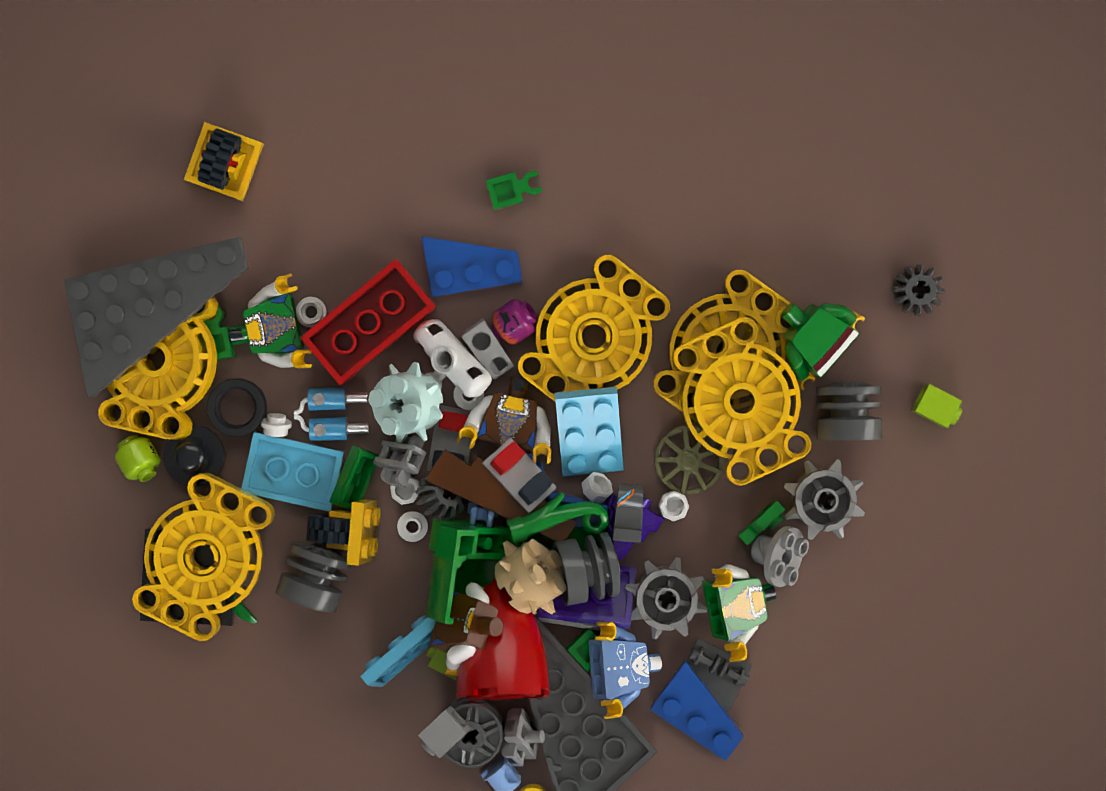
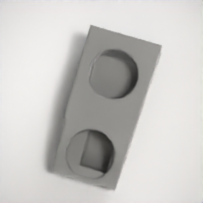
M483 318L461 333V337L494 380L514 367V364Z

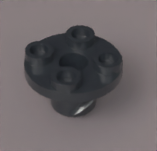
M193 425L191 434L183 440L167 439L163 449V462L167 472L175 481L188 486L192 477L201 473H210L218 476L226 459L225 449L218 435L209 428L200 425ZM200 479L197 482V486H201L209 482L205 479Z

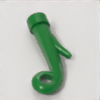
M560 492L550 502L535 512L522 518L519 516L507 520L506 523L513 544L528 540L529 536L582 516L584 530L589 534L596 535L604 532L607 528L609 515L600 504L594 502H577L558 506L565 496L563 492ZM592 514L599 516V522L596 525H590Z

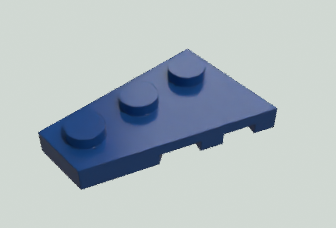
M422 237L432 297L522 282L517 251Z
M685 658L652 703L650 710L726 761L742 740L743 733L723 706L713 697L709 688L703 680H700Z

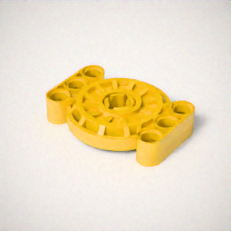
M604 255L597 259L593 270L595 278L571 282L559 289L547 301L540 313L536 326L538 353H526L518 362L519 373L554 402L555 394L551 393L547 388V382L553 376H559L564 380L565 388L562 392L590 389L588 384H596L597 388H603V383L613 381L618 377L623 381L613 386L617 387V390L629 384L641 372L648 360L652 346V327L650 321L662 320L670 311L669 300L664 294L612 255ZM610 261L615 265L616 273L613 277L605 278L599 273V265L602 262ZM627 280H635L639 283L640 292L637 296L629 297L624 293L623 284ZM591 284H598L599 289H591ZM584 285L585 290L575 292L570 296L565 294L566 291L573 287ZM560 297L562 302L555 308L552 315L546 313L550 305ZM656 298L663 302L664 311L661 315L653 316L648 312L647 304L651 299ZM543 319L549 321L547 339L541 340V326ZM639 320H644L646 327H641ZM590 325L600 326L606 335L604 344L596 349L587 347L582 340L583 330ZM647 333V345L644 354L639 352L642 334ZM541 346H548L549 354L543 353ZM529 357H535L540 361L541 369L535 375H529L523 369V363ZM636 358L641 360L636 370L628 377L625 372L633 365Z
M744 270L730 272L723 281L726 294H717L704 298L689 307L679 318L672 331L669 343V362L672 370L658 372L652 380V387L657 395L681 412L682 392L689 372L678 371L673 365L672 353L676 337L681 338L680 345L730 321L746 317L752 319L758 327V336L753 344L762 345L776 352V347L780 346V357L784 361L786 360V342L783 338V333L788 329L783 327L780 317L783 310L791 303ZM735 275L743 277L746 281V288L741 293L731 289L730 281ZM760 293L767 294L770 297L771 305L766 311L758 309L755 304V299ZM723 299H728L730 304H724ZM715 300L714 307L708 308L701 313L697 310L704 303ZM692 314L694 318L689 322L684 331H680L679 329L684 320ZM741 322L735 327V335L738 339L744 341L751 335V329L746 323ZM773 333H777V341H775ZM711 336L706 343L708 351L716 354L717 347L722 342L718 336ZM750 348L748 353L754 354L756 349ZM683 349L679 353L678 361L684 367L691 366L695 360L694 353L689 349ZM763 352L762 357L775 364V359ZM695 373L692 380L697 381L700 374ZM664 375H670L675 381L674 389L668 393L662 392L658 386L659 379ZM689 386L688 394L693 393L694 387ZM744 389L736 390L730 398L732 409L737 410L751 406L752 399L742 403L739 401V398L748 396L751 393ZM694 413L689 414L690 418L696 422Z
M214 296L205 303V308L202 312H197L186 322L181 323L176 331L162 339L148 353L154 355L158 349L164 352L165 362L160 369L156 370L152 360H147V354L137 364L129 367L118 380H114L107 386L113 398L105 400L98 409V416L103 424L109 427L170 440H183L191 434L193 424L185 411L191 409L203 399L211 387L216 373L217 352L215 341L208 326L203 322L216 315L218 301ZM118 405L121 409V416L116 421L113 417V409ZM145 412L150 416V422L147 427H144L141 422V417ZM174 418L179 422V429L175 434L170 430V423Z
M746 317L730 321L679 345L672 353V362L676 369L689 372L682 392V412L687 427L694 438L707 450L721 457L728 458L724 467V473L727 479L736 485H745L805 457L811 450V440L808 435L802 431L793 430L798 421L801 408L800 389L796 376L788 363L776 352L762 345L753 344L758 336V327L752 319ZM741 322L749 325L751 329V335L744 341L738 339L735 335V327ZM711 336H718L723 342L722 350L717 354H713L707 349L706 343ZM750 348L756 349L754 354L748 353ZM683 349H689L694 353V363L689 367L682 366L678 361V355ZM763 352L772 356L779 365L775 366L763 358ZM783 370H785L790 378L792 389H789L787 381L781 373ZM695 373L700 374L697 381L692 380ZM689 386L694 387L691 407H688L687 402ZM744 389L751 393L753 397L752 404L746 413H737L731 407L730 398L736 390ZM794 395V410L791 416L789 415L791 407L790 396ZM691 413H694L696 422L701 428L698 433L692 425L689 416ZM786 421L790 422L787 429L783 428ZM798 435L803 440V448L797 453H792L788 449V441L791 437ZM708 436L713 441L721 444L720 449L717 450L711 447L702 438ZM729 448L734 449L732 454L727 453ZM765 449H772L775 453V461L769 466H763L759 459L761 452ZM737 462H743L747 466V474L742 479H735L731 474V468Z
M201 473L192 477L188 483L187 489L191 499L168 509L158 518L150 530L144 553V563L150 583L138 588L133 594L132 601L135 609L140 613L195 640L207 641L220 629L221 623L217 614L238 605L251 593L257 584L263 568L264 556L261 536L258 530L272 523L275 517V510L268 501L213 474ZM200 479L207 480L211 485V491L207 496L201 495L197 491L196 486ZM227 493H234L238 497L239 504L236 509H229L225 505L224 498ZM191 504H195L197 509H194ZM259 506L265 509L267 518L264 523H258L253 519L252 510L254 507ZM183 507V514L175 517L172 521L168 519L173 512ZM160 526H162L164 529L158 536L157 542H154L156 533ZM253 543H255V546H256L257 562H254V561H253V560H254ZM198 546H211L210 549L214 554L215 561L213 565L203 567L196 562L194 553ZM152 551H154V560H153V561H154L155 570L153 569V564H152ZM255 571L251 583L246 587L244 583L248 579L250 572ZM145 590L153 592L156 596L154 606H149L142 600V594ZM235 592L241 595L235 601L225 605V599L232 596ZM172 604H178L183 608L184 616L182 619H175L171 616L170 607ZM199 618H206L211 622L212 629L210 633H204L199 630L197 625Z

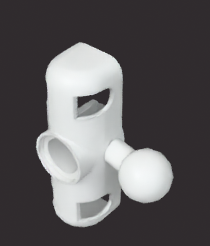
M439 319L426 320L415 329L414 340L424 347L423 350L431 358V365L435 370L433 373L429 372L424 375L432 376L439 384L440 389H442V380L447 376L455 386H459L464 391L463 394L466 397L472 398L483 394L491 384V375ZM432 324H436L441 327L442 331L433 336L428 331V328ZM449 354L451 355L452 363L449 360ZM472 367H476L482 372V375L472 379L467 371Z

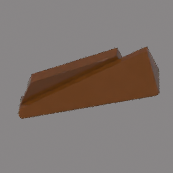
M445 449L427 475L428 482L508 519L519 516L522 518L548 503L543 500L528 514L482 464L485 460L479 456L476 457L470 466ZM570 519L539 533L556 541L566 540L577 522Z

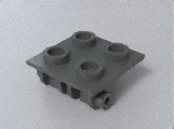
M697 638L687 661L700 680H703L709 688L713 697L728 713L741 687L746 685L750 676L748 673L753 665L745 661L730 662V653Z

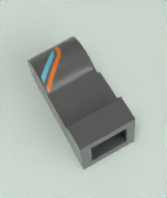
M619 483L612 533L613 541L641 543L644 485Z

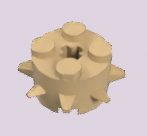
M534 539L526 543L522 542V545L518 548L509 541H505L503 546L506 556L495 565V578L499 589L505 587L513 599L509 601L510 605L520 612L527 614L533 612V614H536L537 609L541 607L548 613L553 614L555 612L553 599L567 590L560 568L563 565L562 558L555 550L549 551Z

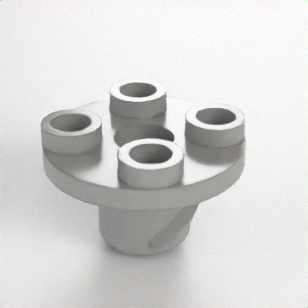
M785 526L774 537L767 535L757 537L752 545L751 557L754 562L764 565V575L769 584L776 587L792 586L798 579V569L802 557L808 552L809 542L803 538L799 529Z

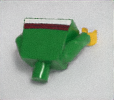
M791 303L783 310L781 317L791 325L783 335L787 342L785 352L789 367L795 374L801 390L805 389L803 384L807 379H810L812 382L816 380L812 374L822 378L860 333L855 329V324L858 320L864 321L865 318L850 310L845 305L823 303L819 307L810 304L804 311L795 303Z

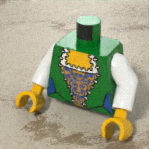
M291 273L277 277L275 282L263 287L249 301L248 309L243 311L245 324L229 327L230 340L232 345L249 342L251 353L258 354L261 361L280 368H311L312 364L304 362V356L306 353L312 352L311 350L304 349L303 341L300 338L302 335L299 321L296 317L293 294H290V292L296 291L298 287L288 286L287 279L293 276Z
M725 564L719 569L712 568V573L715 574L716 578L701 582L706 607L708 608L707 612L712 637L730 641V643L724 645L726 651H731L730 662L744 661L747 658L746 643L758 629V625L766 621L768 615L765 603L776 599V591L774 586L769 583L761 585L760 579L749 576L747 570Z

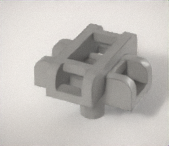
M407 436L403 443L397 442L396 439L395 442L382 440L380 444L382 447L381 453L373 461L375 465L383 468L381 472L382 481L388 485L405 488L411 474H418L426 456V452L422 450L424 441L420 437ZM390 452H393L391 458L388 459Z
M523 708L510 709L506 718L501 754L508 758V762L512 766H523L524 759H536L538 744L543 743L545 740L543 730L534 731L530 727L531 718Z

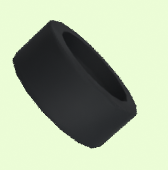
M242 378L227 379L217 384L210 392L206 403L207 416L212 426L220 433L232 437L244 436L257 430L267 413V401L262 390L255 383ZM240 389L246 391L251 395L255 403L253 417L243 425L235 426L227 423L219 412L220 400L230 390Z

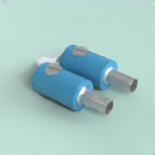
M346 387L308 388V397L304 398L300 402L299 409L294 411V419L299 420L302 429L309 432L310 441L347 440L348 434L369 433L368 423H348L347 417L310 418L309 427H307L304 419L298 415L304 410L306 402H308L309 411L346 410L347 403H367V392L347 393Z

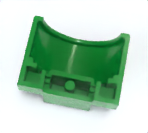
M433 519L429 550L435 552L433 553L427 595L426 616L443 624H453L454 620L450 618L453 591L466 595L465 589L470 582L477 583L482 587L492 584V578H495V565L506 556L503 543L509 541L513 544L508 527L494 524L491 527H487V523L475 521V525H471L469 520ZM540 533L529 536L528 540L523 542L526 543L534 539L539 543ZM522 542L513 545L518 548L522 545Z

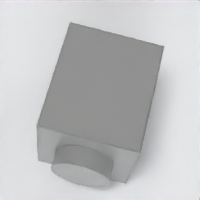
M449 706L418 736L423 740L421 742L422 747L430 755L434 756L436 754L440 759L472 728L452 706Z

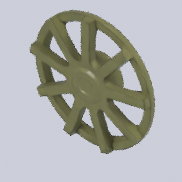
M681 426L668 432L659 442L655 453V467L662 482L673 491L681 494H697L707 490L717 481L722 472L724 459L718 455L717 468L702 461L703 458L715 453L711 451L699 452L701 444L698 441L694 447H691L688 438V431L690 430L687 426ZM694 426L697 432L701 430L700 427ZM680 432L683 435V449H680L670 440L673 435ZM710 439L715 449L719 450L720 444ZM665 443L677 453L676 457H660ZM660 462H675L677 466L667 475H664ZM699 468L714 472L713 477L706 484L698 471ZM679 471L684 473L681 488L669 481ZM690 473L695 475L700 487L686 489Z

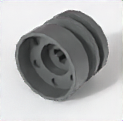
M833 382L824 387H816V395H830V402L816 403V408L830 410L831 416L817 420V440L882 439V418L868 416V409L881 407L882 401H868L867 394H882L881 386H873L865 382Z
M607 532L598 533L596 535V542L592 535L585 536L583 551H581L575 538L553 542L552 550L558 552L563 562L560 568L567 590L561 594V597L566 606L587 602L589 587L592 588L597 599H604L605 590L609 597L619 595L620 565L616 550Z
M292 542L289 550L301 556V558L287 556L285 562L296 568L297 572H282L275 593L299 605L324 612L336 613L343 592L331 585V582H346L348 576L336 570V568L350 570L352 565H347V558L334 549L326 548V546L316 543Z
M463 697L453 701L449 706H452L472 728L470 731L476 729L477 733L475 740L472 737L460 739L444 756L453 764L464 768H476L489 763L499 752L503 741V718L498 708L489 700H470Z

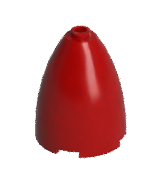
M492 578V584H487L483 590L489 597V605L497 608L498 614L496 617L501 619L503 629L499 636H488L484 650H476L472 657L460 664L456 677V698L508 700L527 697V699L549 697L548 664L536 618L533 612L523 613L511 606L509 601L513 599L505 587L499 589L496 578Z

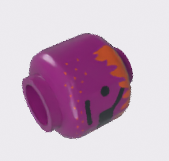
M512 299L494 311L492 315L494 325L491 326V330L499 341L505 340L507 343L515 345L535 332L538 317L527 301L521 302L520 300Z

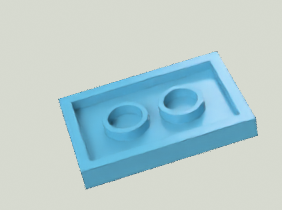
M617 387L555 393L563 477L592 474L593 472L624 471Z
M254 432L241 488L256 496L328 512L332 511L333 504L329 500L339 479L345 452Z
M426 615L415 621L411 626L412 632L405 638L402 635L397 637L389 644V652L382 658L376 656L365 665L366 671L360 676L368 686L383 687L429 647L436 621Z

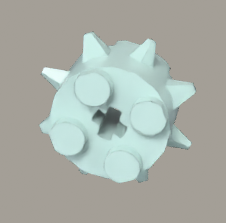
M413 362L407 372L402 373L390 364V375L383 377L369 394L368 401L372 406L374 417L381 426L383 433L390 436L396 435V440L399 443H403L409 434L415 432L425 442L427 441L426 429L432 428L443 417L442 412L439 410V404L443 403L439 384L432 376H426L421 373L419 363Z

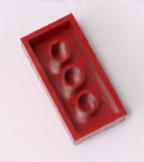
M395 259L300 338L339 385H344L433 312L437 306L400 261Z

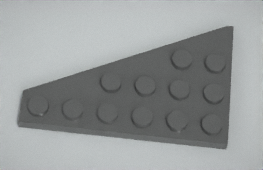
M231 238L64 279L87 397L99 396L103 389L114 380H118L129 367L134 366L150 353L152 348L162 339L176 331L181 323L186 322L196 314L215 294L222 292L234 278H238L249 269L243 238Z
M535 616L546 652L550 696L529 700L537 729L543 730L545 734L542 747L554 791H615L658 751L624 713L618 718L604 719V716L607 714V707L601 706V701L610 699L593 698L592 679L589 674Z

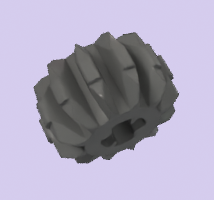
M917 264L914 273L913 269L907 266L904 268L906 277L900 274L896 275V281L901 283L902 286L892 287V292H901V296L897 297L894 302L895 304L906 302L902 312L908 313L913 307L914 316H920L922 308L927 314H931L933 308L930 302L936 306L942 304V301L935 295L945 293L944 288H936V284L942 282L943 278L942 276L935 277L934 279L931 278L935 271L933 267L928 268L924 273L923 264ZM918 282H920V287L925 288V293L920 294L919 298H916L917 293H912V287L917 286Z
M427 475L421 478L419 481L421 486L417 488L415 493L421 497L416 505H423L425 507L423 515L428 516L432 514L433 519L452 520L465 510L463 504L467 502V499L428 482Z

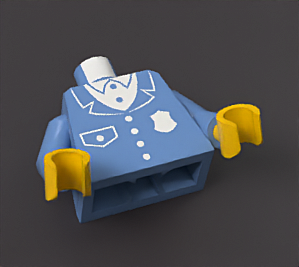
M597 622L596 625H599L601 629L600 635L596 636L595 639L588 640L593 698L610 699L601 701V706L607 707V714L604 716V719L618 718L622 716L623 709L640 695L641 689L649 686V673L659 672L662 668V661L657 653L647 654L646 644L637 642L634 634L617 627L613 622Z

